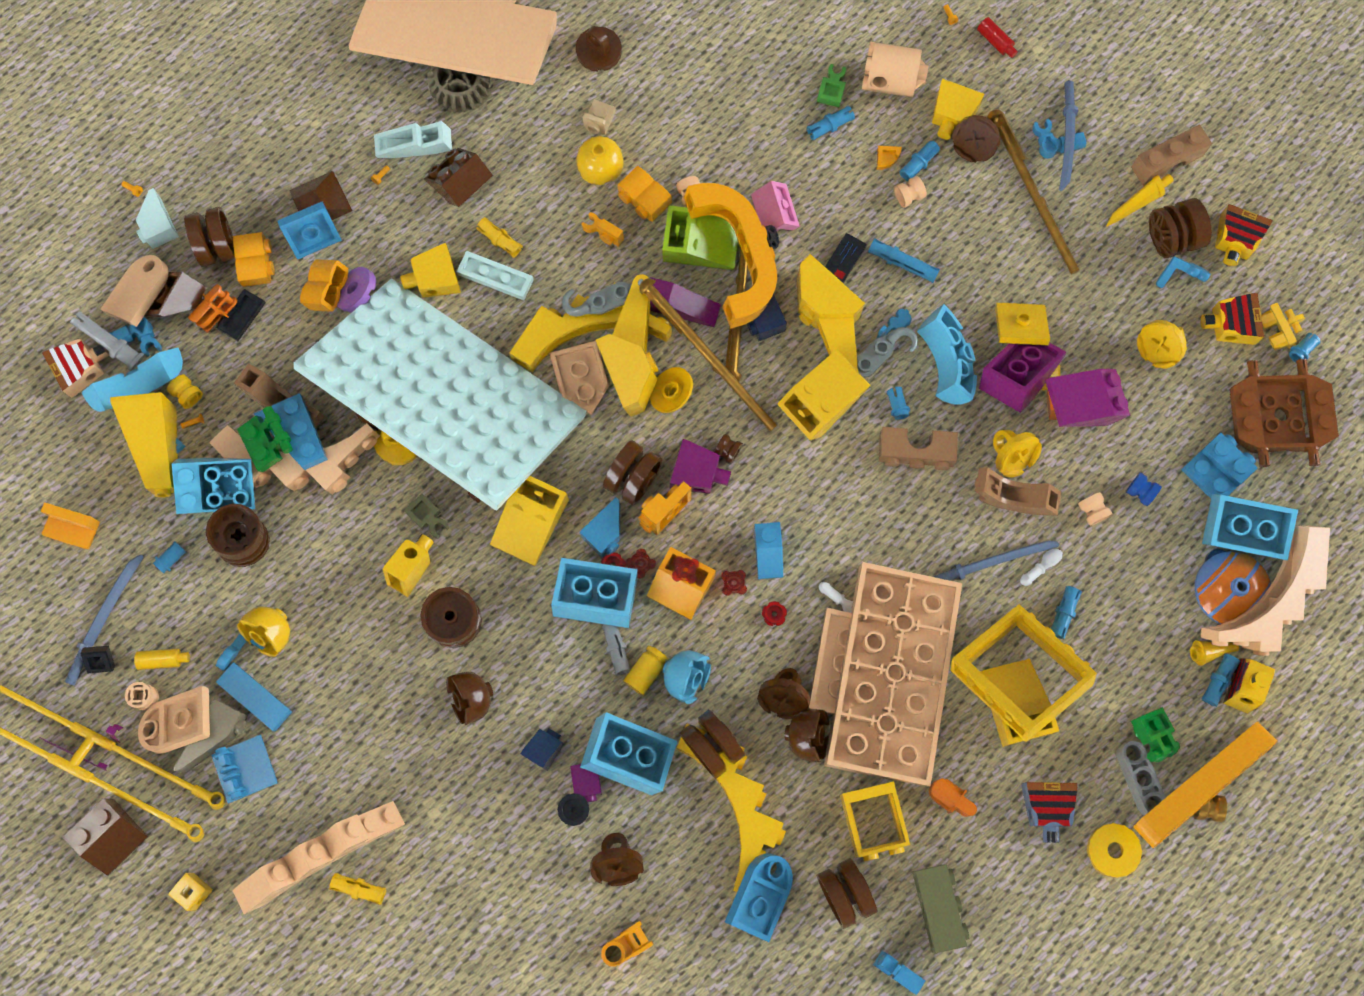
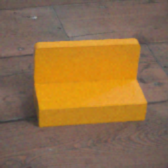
M44 502L40 512L49 517L42 535L83 549H89L100 522L91 516Z

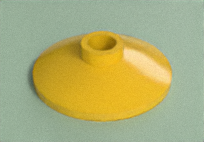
M672 367L657 377V383L650 397L652 406L661 413H672L680 409L688 401L692 393L693 380L690 373L681 367Z

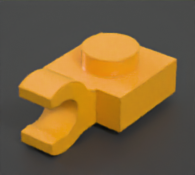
M590 212L588 214L589 219L594 221V223L587 225L582 222V229L587 233L599 232L600 239L608 245L613 243L619 247L624 241L623 230L604 218L601 220L595 213Z

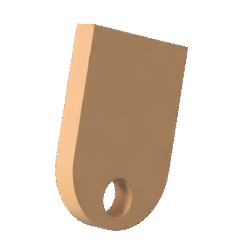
M146 255L139 258L127 269L100 310L109 316L137 327L166 284L169 274L168 266L155 255Z
M200 686L161 700L148 708L142 716L138 727V739L142 747L154 753L162 754L209 738V689ZM155 725L154 732L149 736L150 729Z

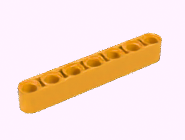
M1257 721L1143 816L1133 828L1152 848H1155L1268 752L1278 740Z

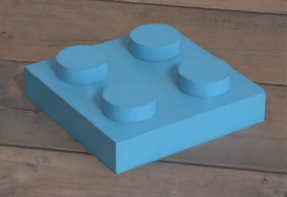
M323 201L277 220L297 260L342 241Z

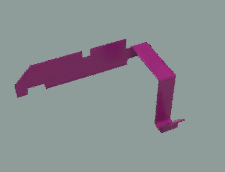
M117 724L109 725L106 733L113 740L120 743L114 734L117 730L120 731L124 727ZM41 738L43 741H45V742H47V743H49V744H51V745H53V746H55V747H57V748H59V749H61V750H63V751H65V752H67V753H69V754H71V755H74V753H72V752H70V751H68V750H66V749H64V748H62V747H60V746H58V745H56V744L50 743V742L46 741L45 739ZM83 758L84 761L104 771H107L106 768L108 765L99 762L98 765H95L92 762Z

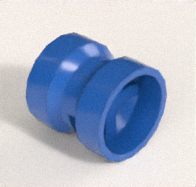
M1140 472L1132 481L1126 493L1132 497L1137 495L1140 502L1148 507L1160 492L1162 486L1156 482H1148L1147 476Z

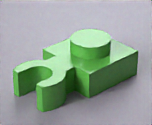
M830 64L827 74L828 78L823 77L817 102L840 107L846 82L842 81L845 77L846 67L843 66L842 71L837 74L833 72L834 64Z

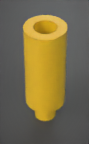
M180 649L137 651L134 657L137 670L180 667L181 663L190 662L189 652H181Z

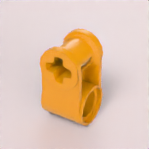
M641 921L619 933V936L603 946L601 957L606 965L618 966L654 945L652 941H648L641 928ZM633 933L636 934L638 940L640 941V945H638V943L636 942ZM612 945L619 947L621 950V957L615 962L609 961L605 955L606 949Z

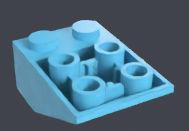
M188 458L176 459L172 463L176 514L215 512L220 507L229 504H242L248 508L255 509L251 459Z

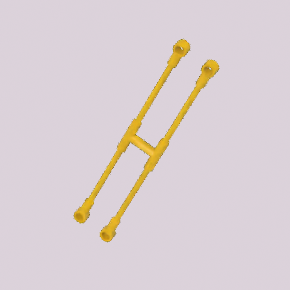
M0 685L1 693L70 728V731L85 739L72 758L67 760L55 753L51 754L1 727L0 735L44 757L49 763L87 783L91 782L170 823L171 827L186 834L192 842H199L204 837V830L199 824L191 825L177 817L173 818L100 780L93 773L80 767L79 765L83 758H85L93 745L97 744L108 751L113 750L190 790L191 794L208 802L214 810H219L225 805V798L222 793H212L199 785H193L116 745V742L78 722L73 723ZM214 798H221L218 804H212ZM195 829L200 830V833H199L198 836H196V837H192V836H191V833H192L193 830H195Z

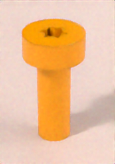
M946 4L943 8L948 16L947 21L949 25L957 23L959 21L957 15H953L949 5Z
M386 165L377 175L373 174L370 177L371 180L379 185L382 182L381 178L390 170L389 166Z
M123 181L121 184L122 187L132 191V194L136 197H139L143 192V188L139 185L133 186L126 181Z

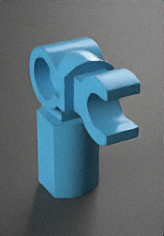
M1046 119L1044 123L1045 129H1041L1038 122H1034L1032 131L1035 136L1039 137L1040 155L1049 159L1053 158L1057 152L1064 153L1065 136H1061L1058 139L1054 137V134L1051 133V121ZM1084 132L1075 133L1074 151L1086 147Z
M145 317L142 318L137 327L125 325L110 332L118 340H126L127 344L135 341L134 338L137 337L138 341L141 342L140 349L147 357L150 356L148 348L151 345H154L158 351H162L161 344L153 338L155 337L153 326Z
M882 950L873 965L888 976L892 974V979L917 995L925 980L903 964L899 965L895 958Z

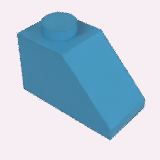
M616 497L580 531L581 538L601 558L606 554L609 555L615 552L619 547L620 501Z
M780 522L755 524L753 531L758 580L783 578V546Z

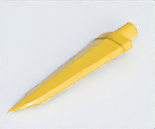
M1170 174L1163 178H1160L1158 175L1153 177L1151 181L1112 213L1106 227L1164 196L1165 187L1174 182L1173 177Z

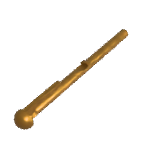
M999 109L990 111L987 118L997 126L1000 138L1071 275L1079 272L1080 269L1046 205L1045 198L1040 196L1037 186L1023 161L1027 157L1003 111Z
M741 248L738 274L735 281L737 284L736 294L746 291L748 266ZM729 326L725 367L740 381L742 375L738 373L742 326L731 329Z
M651 278L644 279L639 286L640 293H644L681 335H685L709 362L712 369L725 380L765 427L772 431L777 426L772 418L653 286L656 281Z

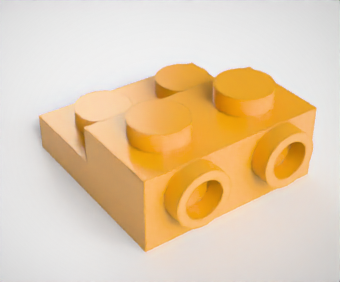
M684 481L679 486L677 484L668 491L666 494L667 499L658 493L654 498L650 496L644 501L641 506L643 509L638 519L640 520L639 525L647 533L654 532L658 535L691 501V487Z

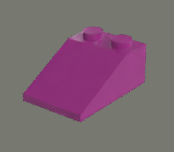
M1050 342L1049 345L1009 343L984 367L979 389L1021 413L1037 396L1046 383L1045 380L1050 378L1065 357L1066 351Z
M1096 369L1051 377L1045 380L1059 427L1109 426L1131 416L1128 409V401L1124 396L1121 386V379L1116 369Z

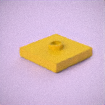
M996 303L995 313L999 343L1049 345L1050 334L1045 305Z

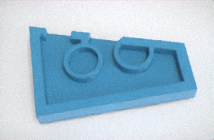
M299 393L272 405L274 412L278 413L282 420L280 424L284 432H288L291 438L290 444L293 450L289 454L306 470L327 461V456L303 396ZM263 410L254 413L255 416L257 415L262 417L263 420L265 419Z

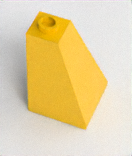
M161 392L110 397V403L145 488L155 497L164 498L171 496V493H174L172 463L178 459L176 451L177 407Z

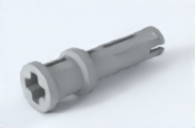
M81 311L76 313L77 317H73L70 321V324L110 351L109 355L111 358H117L127 365L129 371L134 370L145 356L142 352L138 353L128 346L126 340L115 338Z

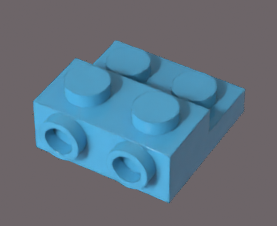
M1220 433L1181 470L1211 498L1212 494L1229 496L1258 467L1255 465L1256 460L1248 452L1242 453L1236 447L1237 442L1231 435L1226 434L1224 436Z

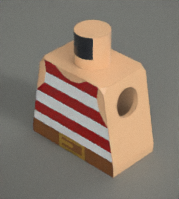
M77 339L42 352L60 388L71 398L104 374L98 362L110 356L109 351L100 344L90 349L89 345L82 339Z

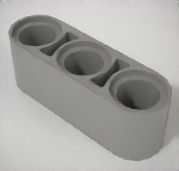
M1129 741L1117 748L1116 757L1136 807L1145 816L1151 811L1147 806L1149 797L1155 800L1156 806L1166 797L1152 763L1147 759L1145 747L1138 741ZM1128 747L1135 751L1136 756L1133 761L1126 756V749ZM1138 772L1143 773L1146 777L1144 786L1137 782Z

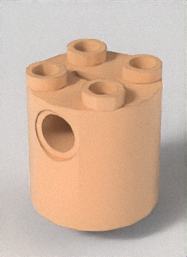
M870 41L868 56L872 57H867L865 74L869 76L864 75L862 90L913 98L915 89L922 84L925 85L929 65H925L921 59L922 49Z

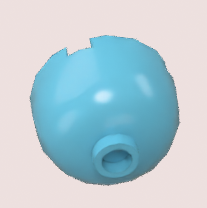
M686 650L677 653L667 660L663 667L664 685L669 694L686 704L695 702L697 697L694 695L699 685L704 689L709 679L711 664H708L707 660H710V658L701 653Z

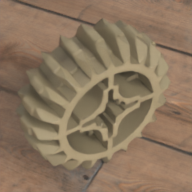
M430 66L431 71L427 74V85L431 96L435 98L438 105L443 104L446 110L452 106V110L455 112L459 106H461L464 112L467 105L474 109L475 101L482 104V97H487V89L491 87V77L477 75V79L472 86L470 84L474 75L472 73ZM447 75L448 79L445 81L446 84L444 86H441L443 77Z

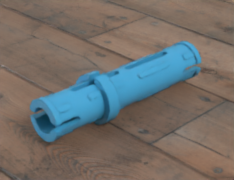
M874 238L868 250V253L886 260L887 264L899 266L931 283H934L940 270L900 251L899 247L889 246Z

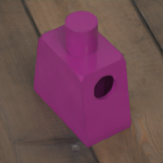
M683 439L671 477L670 489L676 484L679 486L684 481L691 487V492L710 494L713 482L728 486L731 471L718 468L720 455Z

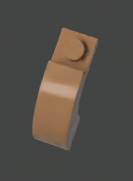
M251 364L245 367L234 382L239 389L263 408L293 396L279 386L265 372ZM306 404L316 428L324 418V415Z
M988 467L979 468L978 476L975 480V492L980 495V501L997 508L1025 514L1058 516L1061 491L1051 484L1016 482L1000 476Z

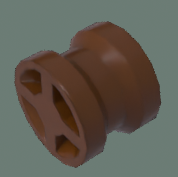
M724 434L714 453L720 455V457L726 460V463L731 465L743 443L740 441L735 442L730 439L729 435Z

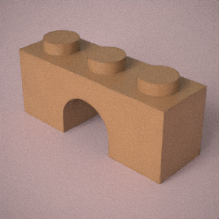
M1199 124L1139 154L1131 168L1141 184L1145 186L1156 175L1160 176V178L1163 177L1175 165L1182 163L1185 166L1203 157L1213 143Z
M882 427L879 440L878 462H885L886 466L896 467L901 463L910 464L911 468L916 469L924 468L925 465L935 466L936 470H949L957 462L958 432L933 430L929 437V446L918 449L909 443L907 428Z

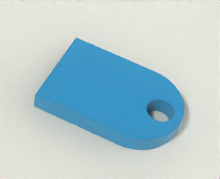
M766 853L756 857L750 863L725 923L762 940L770 941L793 882L791 867L784 858ZM776 862V871L771 875V866Z

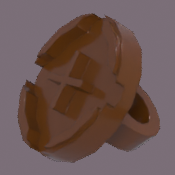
M592 26L581 33L576 41L575 50L578 61L584 68L596 72L598 70L606 71L617 65L620 60L622 44L614 31L606 27Z
M971 115L963 118L956 125L952 133L955 152L969 162L976 163L977 161L984 162L994 156L1000 145V133L997 126L984 116Z
M786 668L781 670L774 679L767 680L760 686L757 700L765 712L771 714L772 711L777 713L779 718L792 719L798 712L808 710L810 696L808 691L801 685L802 679L797 671L793 668Z
M609 834L602 842L601 852L596 854L590 862L591 876L596 882L601 884L604 881L608 882L610 886L627 885L637 880L638 874L643 873V858L637 851L630 849L629 843L623 834ZM621 843L620 847L611 848L613 844Z

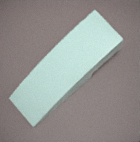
M442 121L422 127L417 123L374 134L375 156L377 158L431 155L452 150L451 129Z

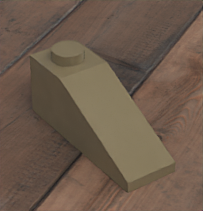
M214 699L209 707L210 737L187 745L173 770L187 773L214 754L216 749L224 747L235 739L237 735H241L247 726V721L245 720L248 715L220 700Z

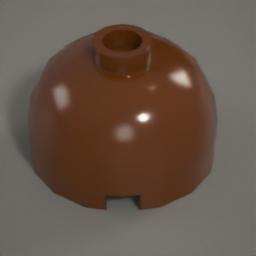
M462 672L447 677V693H452L455 704L451 705L459 722L468 725L482 719L488 713L491 704L490 697L493 696V689L490 683L484 682L482 677L474 672Z
M808 709L798 712L792 718L790 725H787L785 728V740L789 741L790 749L795 756L802 760L821 762L820 759L825 758L829 735L825 737L824 725H829L828 715L825 710Z

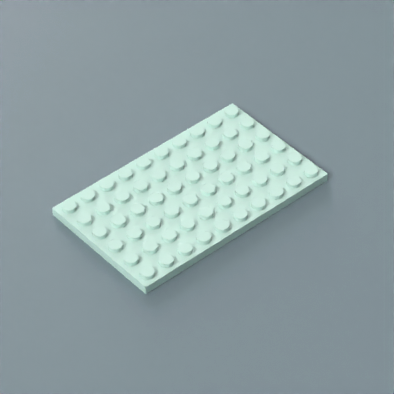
M392 278L370 297L368 303L356 308L294 362V369L496 511L583 420L587 412L573 401L562 397L561 393L410 290H404L403 286Z

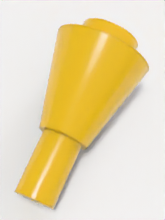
M1195 640L1190 648V656L1199 666H1203L1226 653L1237 652L1239 645L1228 642V646L1212 645V642Z

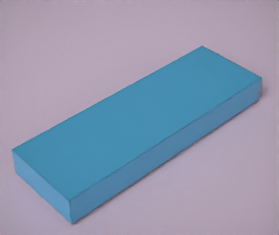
M234 662L216 681L218 685L274 732L292 713L287 706Z

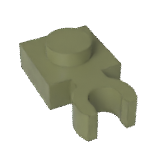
M420 494L404 510L422 530L428 525L430 533L437 539L440 537L435 532V528L438 525H443L447 530L449 529V525L444 519L436 518L441 512L423 494Z

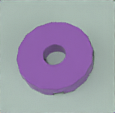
M357 267L348 273L344 287L340 290V299L337 307L344 312L352 313L360 305L368 303L371 297L369 293L371 289L374 291L376 287L374 273L365 267Z

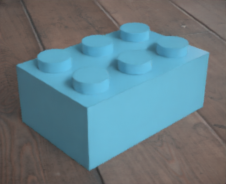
M1212 494L1202 544L1288 560L1298 510Z
M561 558L551 604L553 616L629 628L637 586V569Z
M606 712L595 720L580 768L646 794L654 795L663 791L678 741Z

